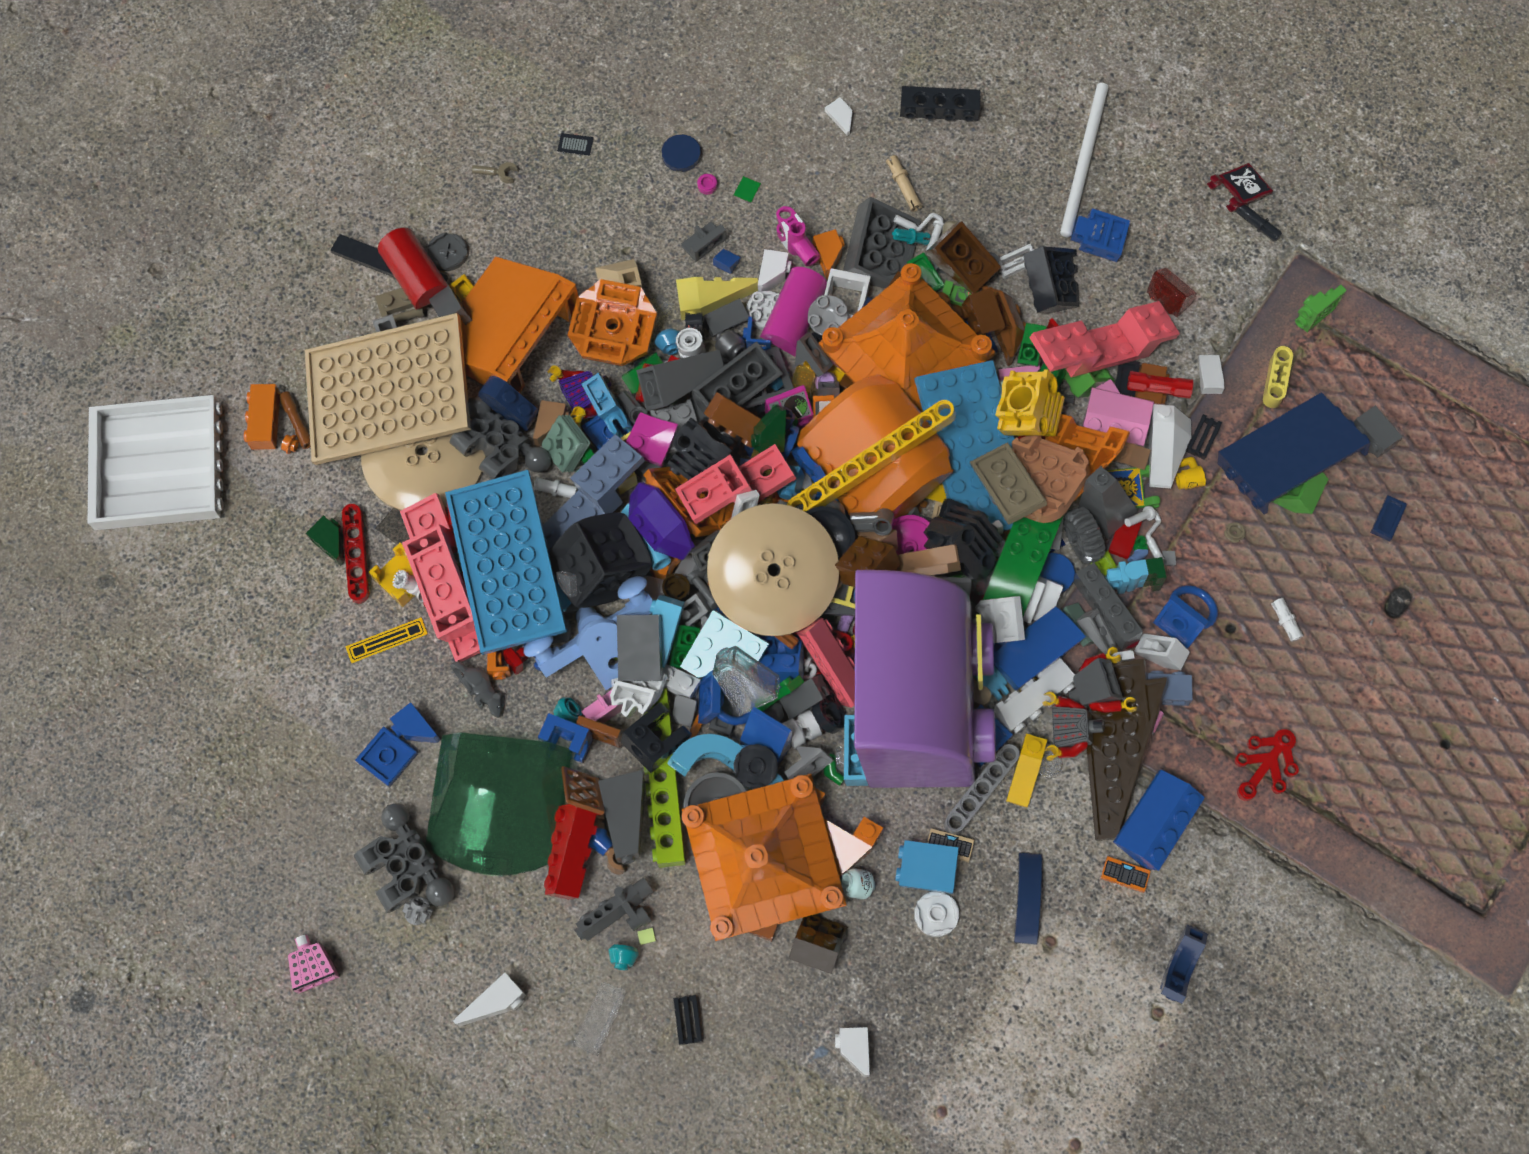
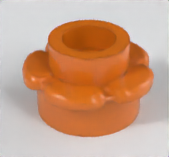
M287 434L282 441L281 450L286 451L287 454L295 452L299 445L296 435L291 436Z

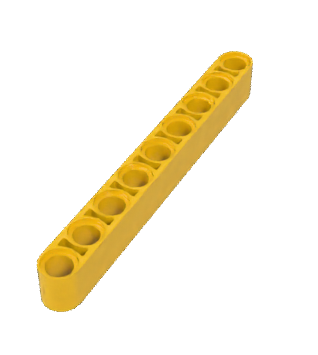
M941 400L792 497L787 505L795 507L798 504H803L802 511L804 512L814 507L826 506L951 424L956 418L953 404L948 400ZM945 408L951 410L947 416L940 415V412ZM924 421H932V425L929 428L922 427ZM908 432L914 433V436H913L912 439H910V440H904V439H903V437H904V435H905L906 433H908ZM888 445H895V449L892 452H885V448ZM869 457H877L874 464H867ZM851 469H859L856 476H848ZM839 480L840 485L837 488H830L833 481ZM821 492L822 496L819 500H812L815 493Z

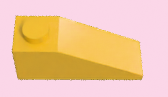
M1030 734L1025 735L1006 802L1028 808L1047 739Z

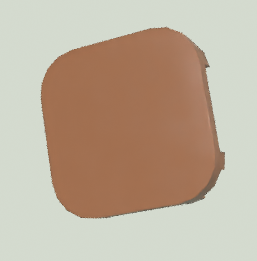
M1025 436L1019 440L1016 437L1011 442L1012 450L1047 502L1046 506L1025 517L1041 523L1053 522L1066 513L1085 485V481L1090 475L1088 458L1084 454V450L1079 447L1072 450L1044 440L1041 436Z

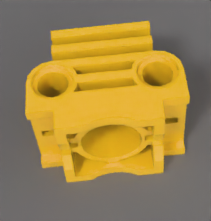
M1044 370V372L1010 371V375L1004 377L1002 395L995 414L999 418L997 429L1005 436H1056L1065 398L1061 396L1060 392H1057L1058 384L1056 377L1049 370Z

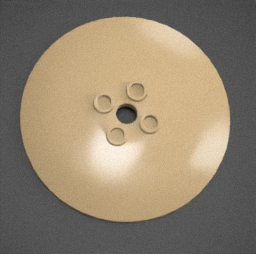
M453 434L362 454L361 465L369 487L388 506L401 511L434 493H438L444 508L448 509L445 492L477 484L483 473L479 466L486 456L482 450H478L465 457L450 444L449 441ZM421 447L428 449L425 455H418L417 450Z
M763 504L740 512L730 519L719 531L709 552L707 563L708 583L716 604L733 623L747 631L760 635H786L809 626L827 609L834 597L838 584L839 570L835 564L839 560L830 535L814 517L792 506ZM772 563L780 567V573L777 576H770L768 574V566Z

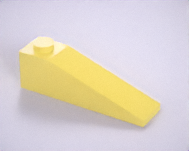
M691 277L676 280L681 320H685V312L690 314L702 312L704 316L739 298L742 299L758 291V278H732L730 281H724L721 277H715L714 281H704L703 277Z

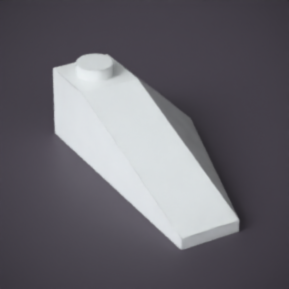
M1153 404L1149 424V449L1151 450L1149 454V487L1171 489L1191 439V420L1172 405Z

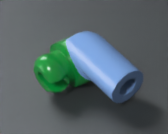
M1140 535L1136 537L1133 545L1134 554L1127 559L1128 563L1143 560L1148 555V545L1145 536Z

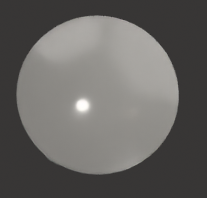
M831 295L819 296L811 304L808 311V323L813 331L819 335H823V332L828 328H839L849 317L845 303L838 297Z

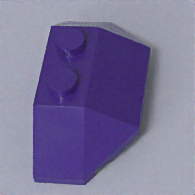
M644 482L638 483L630 495L628 519L654 551L680 560L686 559L695 546L690 539V533L685 520L658 487L645 484Z

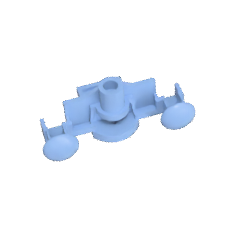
M635 576L621 584L618 589V597L630 600L625 604L626 607L607 617L597 613L593 607L580 608L576 613L578 634L575 638L560 647L557 645L554 648L550 647L553 642L552 636L526 643L524 647L525 656H535L538 667L544 676L548 677L583 655L605 690H608L612 687L611 680L618 678V662L615 665H608L611 658H618L617 615L651 614L649 611L653 600L648 592L643 590L647 585V580L644 577Z

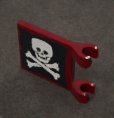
M1249 163L1220 175L1214 174L1210 177L1211 181L1207 183L1211 190L1223 183L1234 196L1229 200L1230 204L1226 206L1230 212L1273 192Z

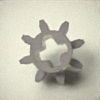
M414 897L413 899L410 898L409 902H405L402 912L406 913L405 918L410 924L421 925L426 922V919L430 920L433 910L429 909L430 903L427 899Z

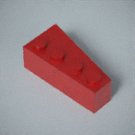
M570 804L559 806L555 814V831L551 837L553 845L552 852L548 857V876L544 881L545 895L568 900L579 898L586 872L583 864L590 857L591 853L589 841L591 836L596 834L597 826L594 825L597 813Z

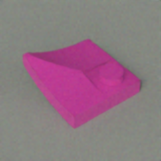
M640 412L626 443L639 453L645 461L662 467L676 435L678 424Z

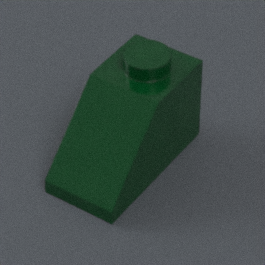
M774 405L754 426V433L751 435V445L759 453L774 444L780 452H784L785 409L779 405Z
M323 515L306 532V535L311 542L341 566L343 564V534L339 529L341 526L333 518L329 520Z

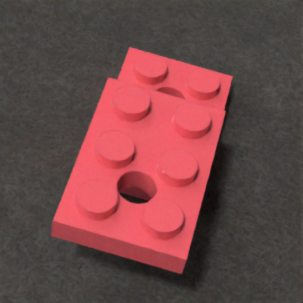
M774 444L739 467L732 456L729 455L675 488L692 520L697 524L729 503H735L738 494L757 490L760 495L758 502L794 481L796 477ZM772 469L769 476H762L765 470ZM702 492H709L707 497L703 499L699 498Z

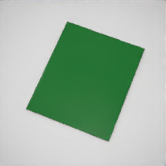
M743 176L733 195L752 202L761 183Z

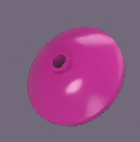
M904 515L894 519L892 529L897 530V555L909 553L911 549H914L913 552L926 550L924 545L928 538L923 532L929 525V521L916 515Z

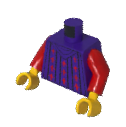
M556 365L551 366L547 371L552 373L550 380L555 382L559 379L560 389L573 410L571 416H577L575 421L580 423L582 419L596 417L598 414L582 386V383L593 376L591 371L561 370ZM606 375L603 376L607 386L610 387L611 383Z

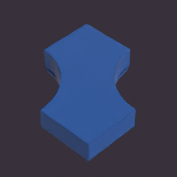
M796 447L791 450L798 466L808 474L814 483L826 476L821 466L810 458L803 447Z

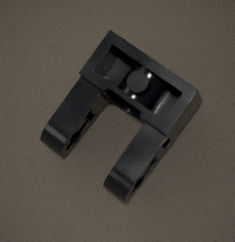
M658 703L623 732L621 744L650 773L662 765L692 735L685 726H681L662 742L651 731L669 713V710L662 703Z

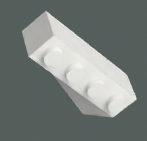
M1061 658L1040 672L1037 680L1033 678L1021 688L1022 692L1014 691L1004 703L1001 701L996 704L994 709L995 718L1011 733L1018 734L1026 727L1024 723L1029 719L1034 721L1043 713L1041 710L1046 706L1042 702L1047 701L1050 703V697L1043 694L1053 692L1057 697L1063 692L1067 695L1075 688L1073 681L1075 674Z

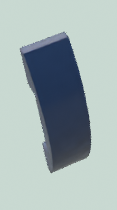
M1019 853L1014 943L1037 945L1041 904L1042 858L1041 854Z

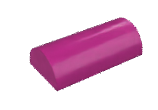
M792 268L760 337L765 340H771L773 345L795 357L797 341L807 333L810 327L808 323L809 308L819 296H824L827 285L826 279L809 268Z

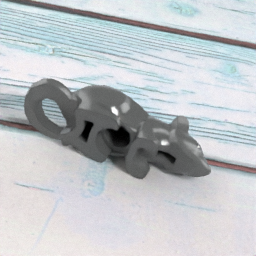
M458 661L453 662L450 667L471 696L475 694L474 701L478 707L481 708L482 703L488 705L491 714L499 718L501 695L493 690L487 673L479 668H468Z

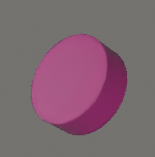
M711 174L701 175L697 181L698 190L705 195L714 193L717 189V179Z

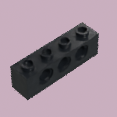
M902 86L900 117L908 119L925 118L927 120L978 121L980 90Z

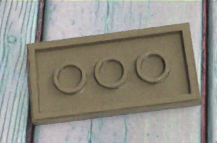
M1008 442L970 461L972 469L1008 525L1047 505L1045 498Z

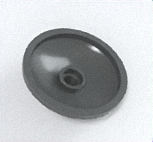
M717 772L709 773L692 783L686 792L683 807L699 805L746 792L747 790L742 783L731 775Z

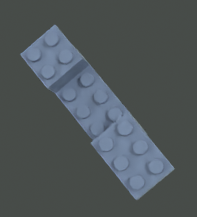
M616 434L570 478L578 491L542 525L549 553L556 541L572 524L587 517L613 513L623 503L615 490L645 460Z

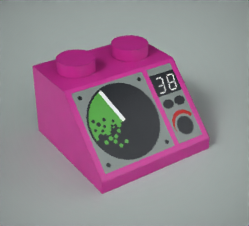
M804 385L765 400V415L772 409L774 404L782 408H789L798 418L796 426L800 429H803L813 419V412Z

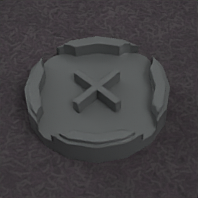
M441 233L435 236L428 245L427 253L438 270L453 271L460 268L468 256L464 240L454 233L453 235Z

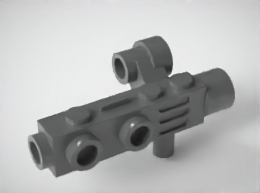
M644 877L635 884H630L625 889L617 887L614 890V897L602 901L597 909L580 917L576 923L577 928L574 931L581 941L583 939L588 941L626 913L629 916L626 921L633 931L642 925L646 926L651 922V919L642 907L637 909L636 906L652 894L653 890Z

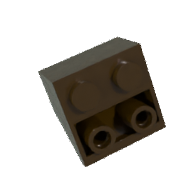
M815 914L803 917L788 959L832 974L848 927L838 922L821 918Z

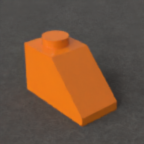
M836 229L813 236V246L821 256L818 261L826 280L829 277L830 269L836 268L842 256V248L845 247L844 240L841 235L838 236Z

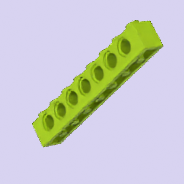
M667 688L663 689L658 701L648 711L658 703H662L669 710ZM670 710L667 716L651 729L652 732H662V736L659 738L662 742L672 734ZM672 755L652 773L644 767V774L649 775V783H645L647 797L651 796L652 805H648L649 818H653L654 826L650 827L651 840H655L656 848L652 849L653 862H657L659 868L685 865L676 770L667 764ZM659 773H664L667 776L662 782L655 780V776ZM662 794L669 797L668 801L664 804L657 802V798ZM668 816L671 818V822L663 826L659 824L660 818ZM665 838L673 840V844L668 848L661 845L662 840Z

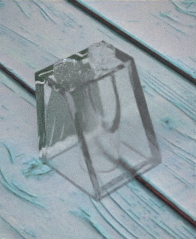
M736 645L731 648L725 647L718 651L712 674L738 716L750 712L753 707L758 708L778 698L780 685L778 674Z

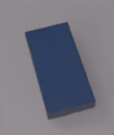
M1387 495L1370 533L1390 542L1407 503Z

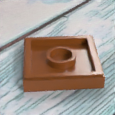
M582 716L578 717L576 723L588 728L593 739L622 748L621 730Z

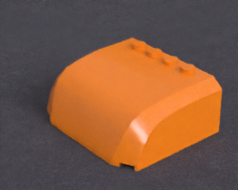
M874 375L855 382L834 398L798 433L796 443L799 447L805 449L810 458L820 465L825 475H827L921 412L898 383L881 377V375ZM928 421L922 423L923 428L931 426ZM911 432L906 433V434L904 435L903 439H904V440H910V439H912L913 436H914V433H911ZM936 433L837 499L849 515L855 512H877L882 508L891 510L894 514V519L907 515L953 473L949 462V449ZM888 445L885 448V452H892L895 449V445ZM869 457L867 464H874L877 457ZM851 469L848 476H856L859 469ZM833 481L830 488H837L840 485V481Z

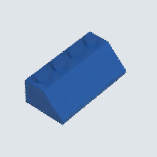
M1159 770L1113 843L1143 868L1159 871L1205 797L1187 782L1163 770Z

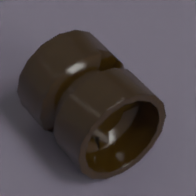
M670 574L663 580L662 591L664 596L683 602L691 597L689 581L682 574Z

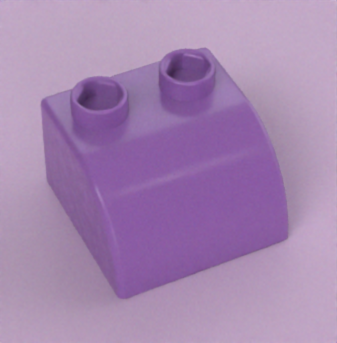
M856 570L854 746L868 786L870 788L971 787L975 782V762H994L996 760L994 710L974 709V676H978L977 623L972 622L971 601L968 593L960 586L934 576L891 570ZM981 623L983 676H991L994 674L993 624Z

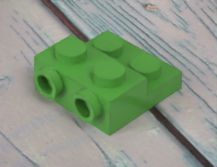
M1340 285L1335 290L1331 288L1325 295L1321 291L1315 296L1310 295L1303 302L1304 306L1298 311L1299 316L1295 319L1296 325L1308 333L1337 308L1347 290Z

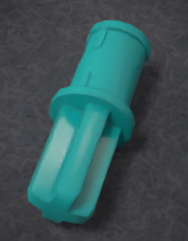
M895 228L894 232H892L894 240L904 241L910 245L913 243L928 245L930 240L923 239L924 237L930 238L928 232H919L913 228L909 230Z

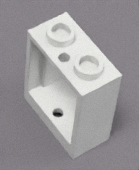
M831 268L824 296L832 294L833 286L862 291L858 307L859 311L867 299L871 276Z

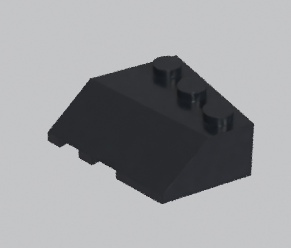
M1042 246L1023 254L1024 266L1028 273L1029 286L1032 290L1033 303L1037 313H1053L1079 307L1078 283L1074 278V273L1078 271L1073 259L1074 256H1077L1076 249Z

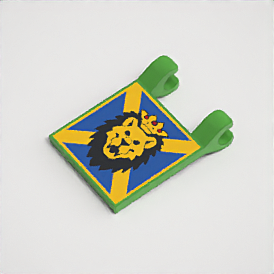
M1146 465L1145 470L1138 468L1106 470L1117 479L1136 509L1146 506H1152L1154 509L1159 507V496L1144 498L1142 477H1149V465Z

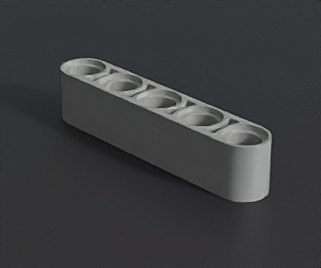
M1012 744L1004 745L996 754V760L987 765L974 784L952 809L944 823V829L947 833L959 835L971 822L1015 766L1020 754L1016 746ZM1003 753H1012L1014 759L1011 761L1006 760L1003 757ZM991 769H997L999 770L1001 776L997 778L991 776L989 771ZM984 786L988 792L984 795L979 794L976 787ZM966 802L971 803L974 806V810L971 812L964 810L963 804ZM956 819L960 822L961 827L954 829L949 825V821Z

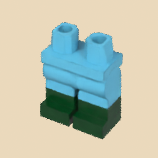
M1162 557L1132 561L1127 565L1125 561L1119 562L1117 568L1107 569V576H1105L1113 590L1117 589L1118 594H1124L1125 591L1131 592L1136 588L1151 586L1152 591H1160L1167 578Z

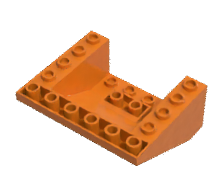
M495 256L462 302L472 319L467 325L461 320L466 376L482 385L486 383L490 376H496L506 381L520 393L525 387L520 367L556 316H559L568 322L571 321L578 297L576 284L558 274Z

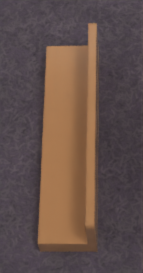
M957 545L899 554L898 558L901 565L896 571L929 576L960 571Z

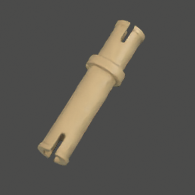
M897 155L891 156L890 159L886 160V163L893 174L892 178L897 182L910 207V211H918L917 206L921 209L923 205L907 177L908 172L903 169Z

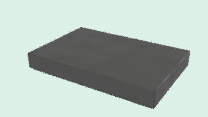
M661 614L617 615L618 681H662Z

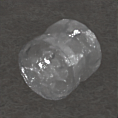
M1050 753L1043 757L1039 770L1042 776L1052 779L1061 772L1063 761L1058 756L1054 760L1048 761L1046 758L1053 755V753Z

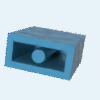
M905 840L904 846L900 845L898 859H902L901 868L897 867L895 881H899L900 887L954 894L959 847Z

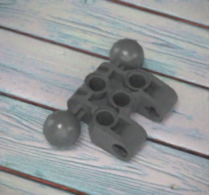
M479 396L472 397L468 401L469 415L472 419L470 421L471 430L454 433L449 442L465 457L478 450H482L487 457L481 462L479 469L491 480L507 476L515 471L520 454L525 456V463L529 470L541 473L548 469L551 465L550 453L543 447L533 448L530 445L531 440L523 435L517 423L505 419L500 413L495 415L492 412V408L482 401Z
M399 803L387 805L382 811V824L386 829L396 831L399 838L393 839L380 836L354 854V858L364 875L372 874L386 865L387 872L393 876L391 882L376 892L387 913H391L403 906L405 902H409L410 898L413 899L419 896L423 879L427 883V900L435 906L448 904L454 896L453 885L449 880L439 878L436 870L438 866L418 832L410 830L407 825L409 821L408 810ZM391 843V850L388 853H383L384 845ZM417 849H421V857L417 860H414V851H416ZM402 861V869L399 872H395L394 865ZM409 880H413V889L406 891L405 884Z

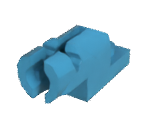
M597 373L582 383L598 416L604 420L613 436L616 434L619 438L623 437L621 430L616 427L618 425L617 420L624 430L627 429L628 433L631 432L633 426L615 395L609 390L602 375Z

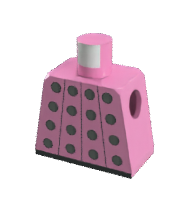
M302 935L295 939L298 950L288 955L291 983L294 992L299 994L339 978V974L322 944L315 943L311 945L308 935Z

